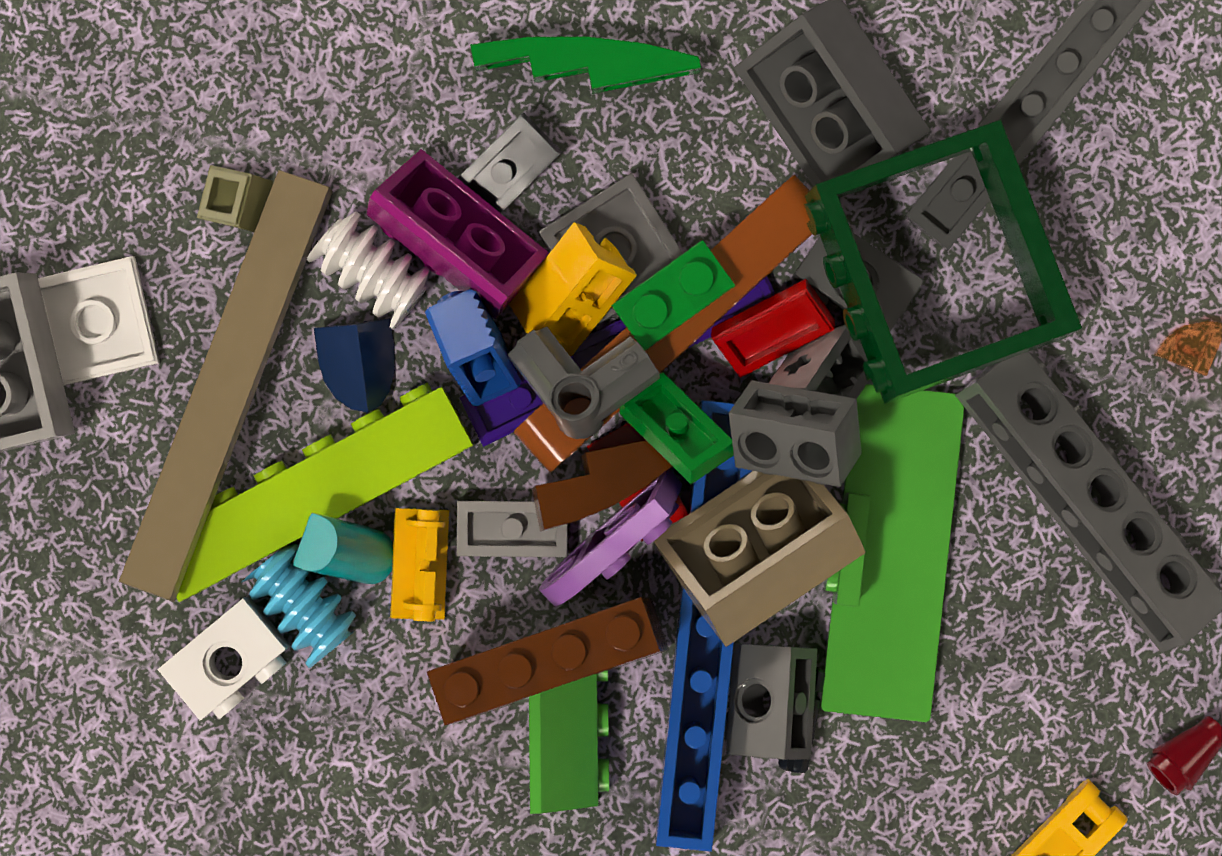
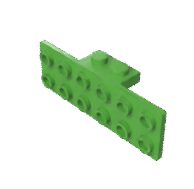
M866 384L857 398L862 454L845 479L843 503L839 504L849 515L866 553L825 580V591L833 592L824 668L825 680L821 696V708L826 712L928 722L931 718L964 406L954 393L922 390L884 404L881 393H876L873 385Z

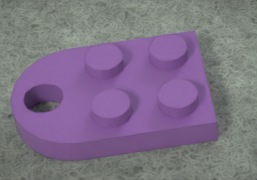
M670 469L662 473L570 552L546 577L539 587V591L554 607H557L580 592L600 574L606 580L615 575L631 559L628 552L641 539L649 545L670 527L672 521L669 518L679 508L675 501L683 485Z

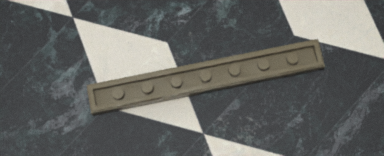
M278 170L118 582L175 602L333 193L330 187Z

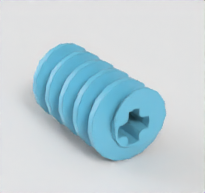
M293 543L272 555L242 582L253 578L257 580L249 593L252 600L267 595L271 597L263 611L266 617L281 612L285 614L277 628L280 634L295 629L299 631L291 645L294 651L312 646L313 650L305 663L308 668H311L354 633H350L348 628L356 614L353 611H349L337 616L335 615L334 611L342 597L339 594L323 599L320 597L328 580L325 577L309 582L306 580L310 571L293 566L292 560L299 548L297 543Z

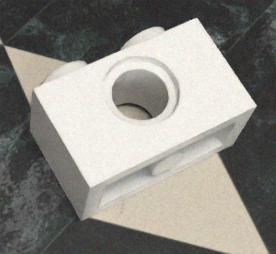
M250 596L242 598L157 670L199 720H202L211 712L218 719H221L245 699L238 691L254 676L263 684L287 664L280 654L288 649L290 644ZM231 647L240 654L242 668L237 676L223 675L217 669L215 655L219 648Z

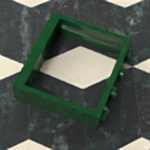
M1001 119L818 183L805 195L807 203L804 206L810 219L806 224L814 236L820 235L827 256L823 257L825 273L833 288L840 287L847 308L843 310L845 325L854 341H861L868 360L863 364L866 379H871L876 393H881L884 404L1062 340L1082 329ZM972 152L1039 326L906 374L839 198Z

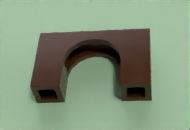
M639 597L429 670L427 675L444 725L446 726L515 704L514 702L585 677L668 651L669 647L652 598Z

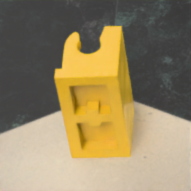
M574 222L509 305L527 334L532 330L548 327L571 357L609 311L611 305L618 300L635 279L637 274L633 268L627 265L618 249L607 238H604L598 244L585 226Z

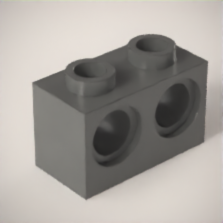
M751 380L729 412L736 468L806 480L821 485L841 487L862 454L856 398Z

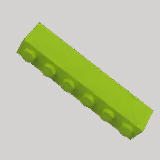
M425 383L399 397L404 406L399 410L384 417L379 408L352 422L351 426L355 433L335 443L330 434L305 447L302 451L306 459L287 469L283 460L253 475L258 485L238 495L233 486L217 494L177 594L178 602L194 596L302 538L311 513L338 519L473 447L475 444L446 389L440 387L433 391L429 383Z

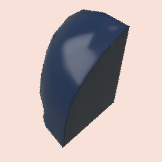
M390 318L369 320L358 324L330 325L314 328L318 363L323 380L333 396L351 410L370 412L381 406L390 392L395 373V350Z

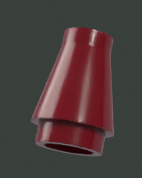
M1206 716L1198 724L1154 748V757L1147 762L1150 772L1164 788L1174 795H1179L1184 789L1191 791L1222 748V726L1212 717Z

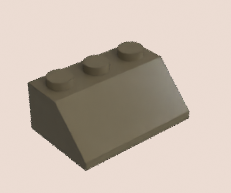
M758 471L751 472L669 527L660 537L653 541L698 611L725 647L866 553L849 515L824 485L779 475H768Z

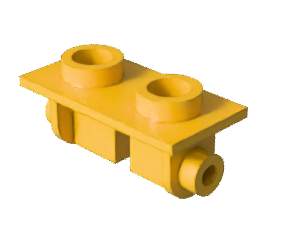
M395 508L390 618L433 622L435 619H445L449 510Z

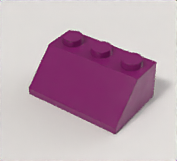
M422 149L376 188L369 198L366 215L380 225V228L388 237L402 243L423 260V263L430 271L444 277L458 290L466 291L471 289L477 291L494 319L509 306L514 297L549 254L547 250Z

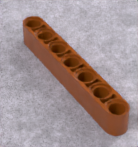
M796 175L790 177L710 250L736 286L645 351L659 371V374L812 235L806 224L810 219L804 206L807 203L805 195L810 190ZM625 328L580 370L583 371L630 336L633 339L634 337ZM585 398L573 399L565 406L564 412L571 415L580 414L589 407L591 401ZM544 403L513 432L549 473H552L590 438L574 439L566 436L559 429L554 416ZM618 408L616 411L607 416L602 426H604L614 415H616L620 411V409Z

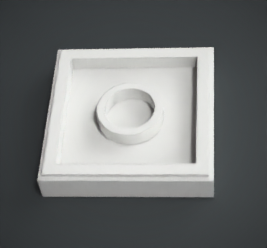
M135 256L38 278L64 386L160 363Z

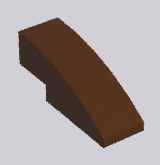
M646 440L584 453L581 459L585 476L536 485L532 488L540 532L577 522L614 506L646 487L672 465Z

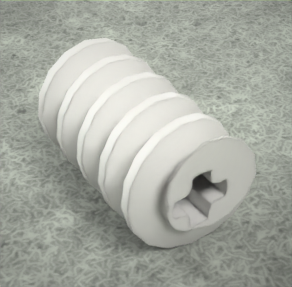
M356 211L343 220L340 218L327 230L309 253L307 261L312 262L325 255L321 272L326 276L342 268L338 282L339 287L345 290L359 282L355 299L360 304L377 296L372 312L379 318L394 310L390 323L391 329L394 330L427 289L425 283L430 270L424 267L410 275L407 271L413 256L407 253L395 261L390 259L395 242L390 239L378 247L374 246L373 242L378 228L373 225L359 234L356 228L361 214Z

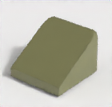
M210 165L197 218L254 233L273 186V181L253 174Z

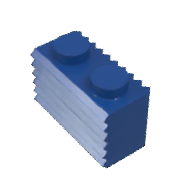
M469 289L448 293L441 297L437 304L425 311L446 366L472 406L481 405L519 387L522 380L508 357L510 352L502 338V333L477 291Z

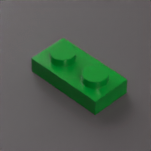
M702 240L619 299L611 307L636 342L646 351L729 292L736 285Z
M663 372L660 373L659 380L619 408L620 415L690 484H693L734 456L732 439Z

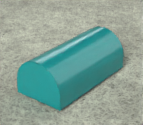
M311 513L293 566L306 571L350 581L377 584L386 579L392 571L393 541L384 532L371 527Z

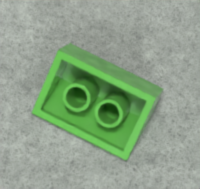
M608 670L529 697L530 814L598 806V792H609V759H598V737H609L608 703L597 704V682L608 681Z

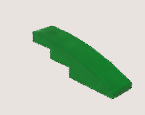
M586 36L523 37L470 44L476 72L530 62L534 83L588 73L592 94L699 74L701 70L698 56L645 43Z

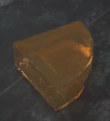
M1203 321L1183 325V327L1181 326L1180 329L1172 334L1170 333L1169 336L1167 335L1162 340L1154 356L1199 375L1207 376L1222 340V323Z

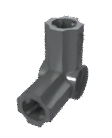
M548 327L529 332L517 341L514 349L508 354L511 362L554 416L559 429L566 436L574 439H586L595 435L602 428L607 416L660 379L659 371L652 363L648 354L631 336L583 371L579 369ZM585 398L591 401L589 407L580 414L571 415L564 412L565 406L573 399Z

